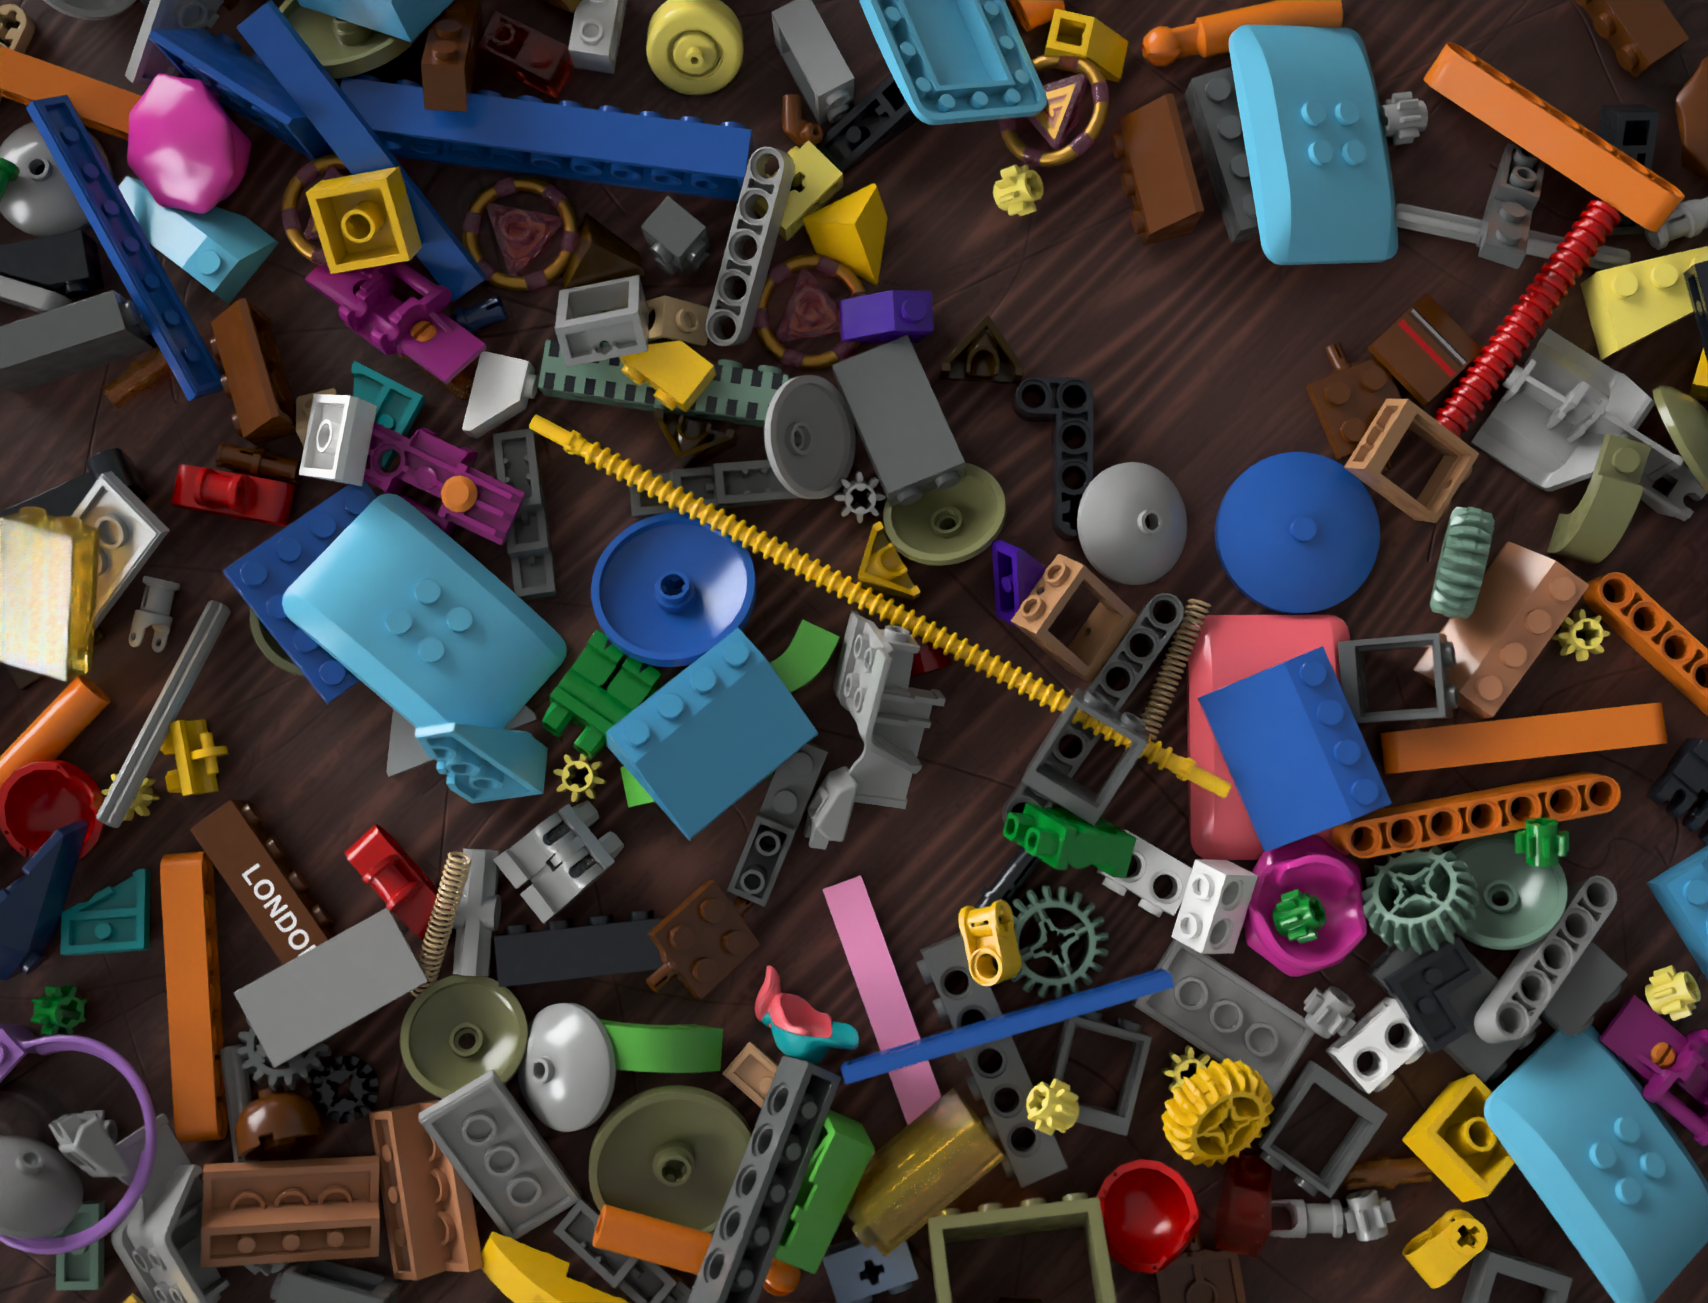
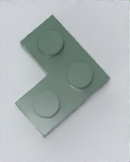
M82 1201L78 1213L69 1225L54 1234L44 1237H66L87 1230L105 1218V1201ZM105 1236L81 1249L56 1254V1291L98 1290L104 1286Z

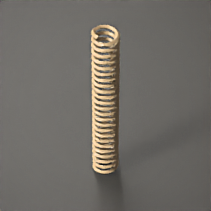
M1197 599L1187 600L1189 605L1185 606L1187 611H1184L1182 623L1178 626L1180 629L1175 630L1177 634L1173 636L1175 641L1170 642L1172 646L1168 648L1170 653L1165 654L1167 658L1163 660L1165 665L1160 666L1162 671L1158 672L1160 677L1155 678L1158 683L1153 684L1155 688L1151 690L1153 695L1148 696L1150 700L1146 702L1148 707L1143 708L1145 713L1141 714L1143 718L1141 720L1146 724L1145 729L1152 733H1160L1158 729L1152 726L1162 727L1160 723L1154 720L1165 721L1163 717L1157 714L1167 715L1165 711L1159 708L1170 709L1168 705L1162 702L1172 703L1170 699L1162 695L1172 698L1174 694L1167 690L1177 691L1175 687L1167 683L1179 685L1178 681L1169 677L1182 679L1180 675L1172 671L1184 673L1183 669L1174 665L1187 667L1185 663L1177 659L1189 661L1188 657L1177 652L1192 655L1190 651L1182 647L1194 649L1192 645L1182 640L1196 643L1195 639L1189 638L1184 634L1196 638L1199 637L1197 633L1189 631L1187 628L1201 631V628L1189 622L1204 625L1202 621L1192 616L1206 619V616L1194 610L1209 613L1207 609L1195 603L1211 607L1210 603ZM1150 733L1151 739L1156 740L1157 737Z
M453 851L448 853L447 864L444 866L446 870L442 872V881L439 883L440 887L438 888L439 893L436 894L437 898L434 900L435 904L433 905L434 910L431 911L432 915L430 916L431 921L428 922L429 926L426 928L427 932L423 939L424 943L421 945L422 949L418 956V962L426 974L428 982L431 983L426 982L420 987H429L437 982L439 976L438 973L442 966L443 957L452 932L451 929L453 928L457 915L456 912L462 898L461 895L467 881L466 878L470 870L469 866L472 864L470 858L461 852ZM452 855L461 856V857L465 858V859L467 860V862H466L465 860H463V859H460V858H457V857H452ZM416 988L414 990L421 993L425 989ZM413 990L410 991V994L414 997H417L419 995L414 993Z

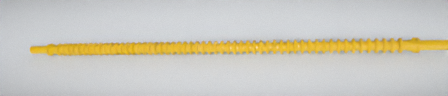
M537 414L532 418L529 429L563 446V450L570 455L582 456L585 458L587 465L593 462L596 464L597 470L605 468L606 475L616 474V479L619 482L626 479L628 487H632L634 484L637 485V491L640 493L644 490L648 491L649 498L658 496L660 504L665 501L669 502L670 509L678 507L680 508L679 513L681 515L687 512L690 514L689 518L691 520L699 518L700 525L710 524V529L713 532L720 529L722 537L731 535L733 543L740 540L743 542V548L753 547L752 551L754 554H757L759 551L764 553L763 558L765 560L772 557L775 565L781 562L785 564L784 569L786 571L790 568L794 569L795 576L804 574L806 582H810L813 579L816 581V587L826 586L827 593L836 591L838 599L845 596L848 598V604L851 605L853 602H857L859 610H863L864 607L868 608L870 616L877 613L880 615V621L888 619L891 621L890 625H900L902 628L911 631L913 638L917 636L922 637L923 644H926L928 641L933 643L934 650L941 647L944 649V655L954 654L955 661H958L960 658L965 660L964 665L966 667L970 664L976 666L975 671L977 673L984 670L987 672V678H990L992 675L997 677L996 682L998 684L1002 681L1008 683L1007 688L1009 690L1016 687L1019 689L1018 694L1027 693L1030 701H1033L1035 698L1040 700L1039 705L1041 707L1048 704L1051 706V712L1059 710L1062 713L1071 699L1072 695L1070 698L1064 695V689L1057 692L1054 690V684L1051 683L1049 686H1045L1043 678L1034 680L1032 672L1025 675L1021 672L1022 667L1012 668L1011 661L1002 663L1000 655H996L995 658L991 657L989 649L982 652L979 650V644L970 646L968 638H964L963 641L959 640L957 632L950 635L947 633V627L938 629L936 621H932L931 624L927 623L925 615L918 618L915 616V610L906 612L904 604H900L899 607L895 606L893 598L886 601L883 599V593L874 595L872 587H869L867 590L863 589L861 581L854 584L851 582V576L842 578L840 570H837L835 573L831 572L829 564L822 567L819 565V559H815L814 562L809 560L810 555L808 553H805L803 556L798 554L799 549L797 547L790 550L787 542H784L782 545L777 543L778 538L776 536L769 539L767 531L758 533L757 527L755 525L751 526V528L747 527V522L744 519L737 522L735 514L726 516L724 508L717 511L715 510L714 503L705 505L703 497L696 500L694 499L693 492L683 493L684 488L682 486H679L677 489L674 488L671 480L664 483L661 475H658L656 478L652 476V470L642 471L641 464L632 466L630 458L623 461L621 460L620 453L611 455L609 447L602 450L600 449L599 442L592 444L583 438L579 432L575 430L569 432ZM1078 709L1071 721L1073 724H1076L1078 721L1083 723L1082 728L1084 730L1091 727L1094 729V735L1104 734L1105 741H1108L1110 738L1115 740L1116 747L1122 744L1127 749L1132 741L1081 709ZM1149 735L1148 744L1139 758L1145 756L1148 758V764H1152L1153 761L1157 762L1159 770L1165 767L1176 774L1178 779L1182 781L1188 779L1223 799L1227 796L1232 784L1195 765V760L1172 753V747L1162 748L1161 741H1157L1156 744L1152 743L1151 736Z

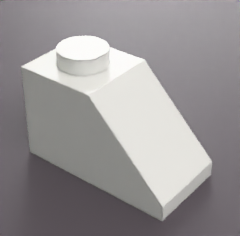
M486 351L480 354L462 430L469 437L478 439L526 409L528 398L534 399L539 382V376L534 374L535 369L527 360Z

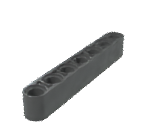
M1161 593L1154 596L1143 606L1138 613L1136 621L1084 692L1093 690L1109 701L1110 704L1108 706L1117 712L1121 709L1183 619L1184 607L1177 596L1170 593ZM1163 603L1171 609L1172 619L1170 623L1162 624L1154 618L1153 608L1155 604ZM1133 636L1143 637L1148 642L1149 651L1145 657H1137L1131 652L1129 642ZM1110 669H1117L1124 674L1126 684L1121 691H1114L1107 685L1106 675ZM1079 721L1076 724L1070 722L1060 739L1065 735L1074 737L1079 744L1078 754L1072 759L1064 757L1059 751V739L1045 763L1071 779L1102 736V733L1094 735V729L1091 727L1084 730L1082 728L1083 723ZM1020 782L1002 809V819L1005 824L1008 813L1020 802L1037 804L1042 808H1051L1055 802L1025 783Z

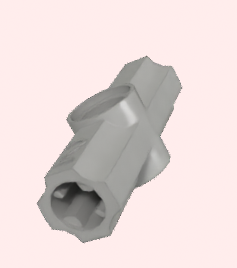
M463 848V853L470 858L472 864L469 866L470 870L466 878L467 881L453 923V928L456 929L453 974L490 976L494 932L498 930L501 915V897L497 894L499 867L493 860L500 855L501 851Z

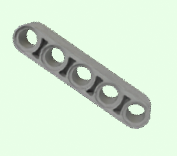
M764 146L758 148L752 153L748 162L706 320L705 330L711 342L718 346H738L744 344L752 333L795 174V164L791 156L773 147ZM776 156L779 161V170L774 177L768 178L765 173V164L768 159ZM764 197L768 203V211L763 218L758 219L754 213V205L759 198ZM753 237L757 243V252L754 257L747 259L744 255L743 246L748 238ZM739 277L743 278L747 286L746 293L741 299L736 298L733 293V284ZM727 317H731L736 325L735 333L730 339L723 334L722 324Z
M1593 876L1567 885L1566 909L1559 924L1542 940L1521 948L1478 1009L1474 1017V1028L1477 1035L1483 1041L1497 1044L1523 1038L1529 1032L1615 907L1617 891L1610 880L1603 876ZM1587 893H1588L1589 896H1590L1591 903H1590V901L1588 900ZM1565 922L1569 926L1570 934L1565 927ZM1544 953L1548 958V965L1544 960ZM1521 984L1526 988L1527 997L1522 992ZM1499 1015H1501V1017H1502L1503 1020H1504V1023H1505V1029H1504V1030H1503V1028L1500 1026V1023H1499Z

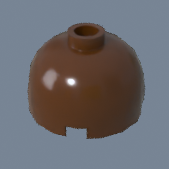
M280 1086L277 1091H273L271 1088L259 1091V1099L254 1100L244 1108L238 1116L235 1126L238 1158L240 1159L244 1156L245 1161L265 1160L288 1155L287 1149L297 1146L301 1141L302 1150L325 1138L319 1113L308 1097L296 1092H285L283 1086Z

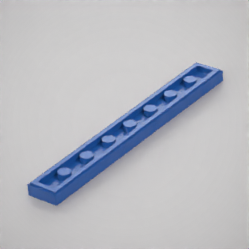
M272 0L267 2L239 24L236 28L352 175L400 166L422 248L415 255L439 285H443L451 290L452 302L484 281L487 277L275 3Z
M68 95L31 101L26 107L28 113L188 401L222 391V374Z
M1162 968L848 1060L841 1064V1071L845 1085L1171 989L1175 986L1170 972Z

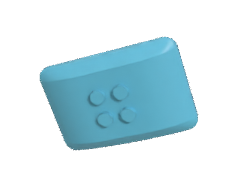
M859 0L896 84L913 114L920 121L929 125L1029 117L1038 115L1047 104L1045 90L1005 0Z
M1240 26L1230 35L1229 52L1261 246L1264 254L1270 261L1279 265L1375 263L1391 259L1398 250V227L1395 218L1396 203L1387 139L1384 136V122L1379 109L1380 102L1363 39L1353 29L1341 27Z
M383 494L374 499L283 595L282 607L289 620L416 729L451 723L504 729L557 670L566 657L567 647L565 641L545 620L443 530L409 502L396 494Z
M1592 1025L1574 1037L1555 1030L1489 1095L1484 1106L1485 1119L1615 1303H1654L1708 1242V1182L1655 1103H1650L1643 1097L1642 1092L1644 1088L1623 1061L1598 1040L1601 1035Z

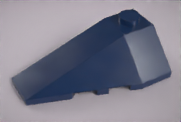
M84 819L57 829L22 867V872L27 876L19 878L7 889L0 891V979L7 981L22 972L28 975L36 970L46 959L43 952L54 939L89 826Z

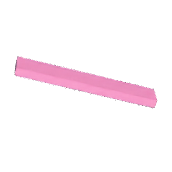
M859 875L822 889L880 1051L919 1040L918 1030L862 876ZM928 1060L888 1072L908 1126L947 1112Z

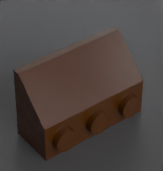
M1169 93L1121 117L1114 134H1111L1115 158L1121 157L1125 171L1121 172L1122 188L1125 196L1131 195L1135 209L1131 211L1133 230L1136 235L1141 234L1144 245L1190 235L1204 212L1173 93Z
M247 298L239 299L211 322L214 336L210 337V345L217 360H222L225 374L221 375V383L227 397L233 399L236 412L232 413L234 428L240 437L243 436L244 439L257 446L296 434V408L270 318Z

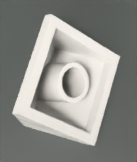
M314 394L299 475L362 487L377 406L354 396Z

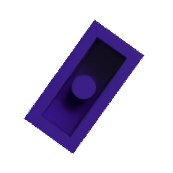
M890 290L844 299L839 302L841 342L888 343L908 335L911 343H919L934 331L931 291Z
M998 538L992 542L996 617L1014 625L1011 619L1047 568L1024 550Z

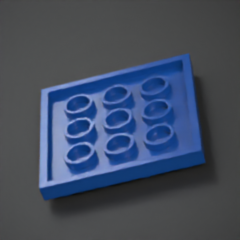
M364 479L362 487L351 484L347 485L223 570V574L327 705L358 684L360 680L289 620L284 613L282 601L283 595L298 577L377 498Z

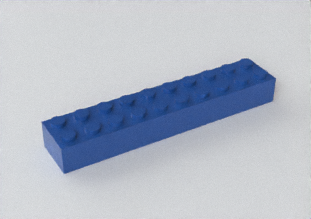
M365 74L357 75L356 79L346 77L341 80L340 88L396 158L738 201L749 159L752 153L755 152L752 130L746 129L744 125L737 122H723L720 126L705 124L704 120L692 116H684L680 120L666 119L662 114L653 111H642L640 115L624 113L623 110L613 106H601L599 110L583 108L581 104L573 101H560L559 105L543 103L541 99L528 95L519 96L518 99L502 98L501 94L489 90H480L478 94H470L467 112L425 110L423 87L414 81L398 80L396 84L381 82L380 79Z

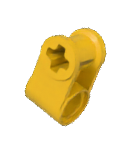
M997 900L988 907L978 909L974 906L963 907L959 913L958 922L964 939L969 971L972 978L983 986H991L1015 977L1020 972L1022 957L1019 953L1015 935L1013 913L1008 903L1004 900ZM993 956L995 957V959H996L997 962H998V965H999V970H998V971H997V970L994 968V966H993V963H992V957H993Z
M1460 1208L1451 1209L1445 1212L1442 1217L1425 1231L1412 1238L1404 1247L1402 1254L1430 1288H1438L1450 1281L1460 1268L1478 1253L1482 1252L1488 1240L1487 1231L1484 1225L1466 1210ZM1464 1225L1468 1235L1462 1239L1458 1229Z

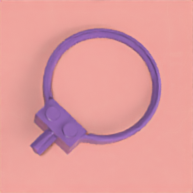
M0 1024V1083L27 1053L49 1055L69 1050L80 1051L95 1055L114 1066L130 1083L140 1102L145 1123V1151H141L139 1165L128 1191L105 1218L87 1230L66 1237L15 1238L0 1234V1242L12 1248L34 1254L52 1255L81 1249L93 1244L114 1230L135 1207L148 1183L157 1145V1124L151 1097L133 1066L120 1053L98 1040L78 1035H55L37 1039L25 1025Z

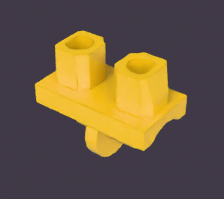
M206 719L170 722V731L160 751L164 755H175L177 769L167 771L165 776L167 791L170 793H182V796L218 792L216 773H219L217 758L228 755L227 746H214L212 732L207 730Z

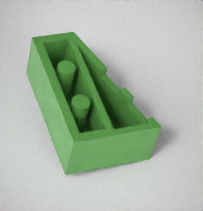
M829 1110L774 1255L775 1259L816 1274L875 1150L861 1123Z

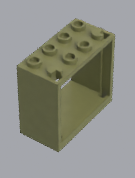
M1073 1193L1063 1196V1202L1046 1203L1044 1198H1031L1021 1201L1020 1207L1003 1209V1204L989 1203L979 1206L978 1212L961 1214V1209L959 1208L936 1211V1217L928 1218V1241L936 1303H952L944 1243L1084 1227L1096 1303H1116L1099 1197L1088 1198L1086 1193Z

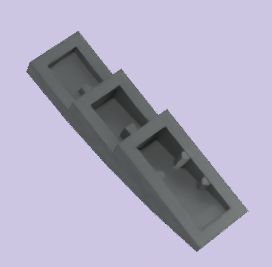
M522 429L493 434L497 480L526 493L506 538L507 552L511 558L514 593L523 601L558 596L550 527L535 432L531 429Z
M769 460L714 463L712 467L672 469L670 473L652 474L655 478L661 475L664 483L671 480L673 487L676 489L682 486L684 488L683 493L685 494L693 492L694 499L696 500L703 497L705 505L714 503L715 510L797 500L799 498L781 484L773 472ZM634 484L632 487H629L632 518L679 512L680 508L678 507L670 509L669 502L667 501L660 504L658 496L649 498L648 491L646 490L641 493L638 492L637 485Z
M580 1198L553 1231L614 1289L619 1287L635 1303L688 1302L693 1287L670 1267L593 1247V1236L600 1211L585 1199Z

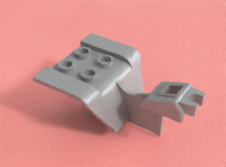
M1548 328L1522 368L1515 365L1502 383V386L1507 388L1506 392L1489 417L1484 421L1470 444L1536 487L1548 492L1592 477L1605 434H1612L1652 445L1639 484L1644 486L1640 499L1658 514L1675 517L1682 521L1689 519L1694 511L1685 506L1683 502L1684 496H1689L1693 500L1699 501L1704 498L1707 492L1698 484L1699 482L1687 464L1683 462L1684 459L1681 456L1674 455L1637 431L1654 406L1655 401L1627 375L1615 371ZM1661 477L1671 483L1665 495L1652 487L1655 481Z
M851 610L833 680V691L841 705L850 712L857 723L858 732L864 741V750L850 770L847 766H843L829 772L809 802L804 836L810 838V848L826 850L829 840L844 841L854 802L901 809L906 808L908 800L906 796L912 773L917 774L922 767L917 754L924 728L930 729L931 726L929 717L932 706L944 707L946 700L940 690L931 689L929 691L909 687L914 653H919L920 646L907 629L893 625L885 626V630L878 629L874 622L860 616L854 610Z
M76 1113L70 1116L63 1115L49 1124L60 1144L59 1150L62 1154L90 1176L117 1177L126 1185H131L139 1165L141 1151H145V1125L117 1144H114L97 1117L86 1122L84 1119H79ZM160 1114L156 1117V1154L148 1183L135 1207L112 1231L111 1243L146 1303H217L221 1299L220 1292L228 1287L230 1283L227 1278L220 1277L216 1267L201 1268L203 1183L198 1175L203 1170L200 1166L190 1163L171 1131L166 1115Z

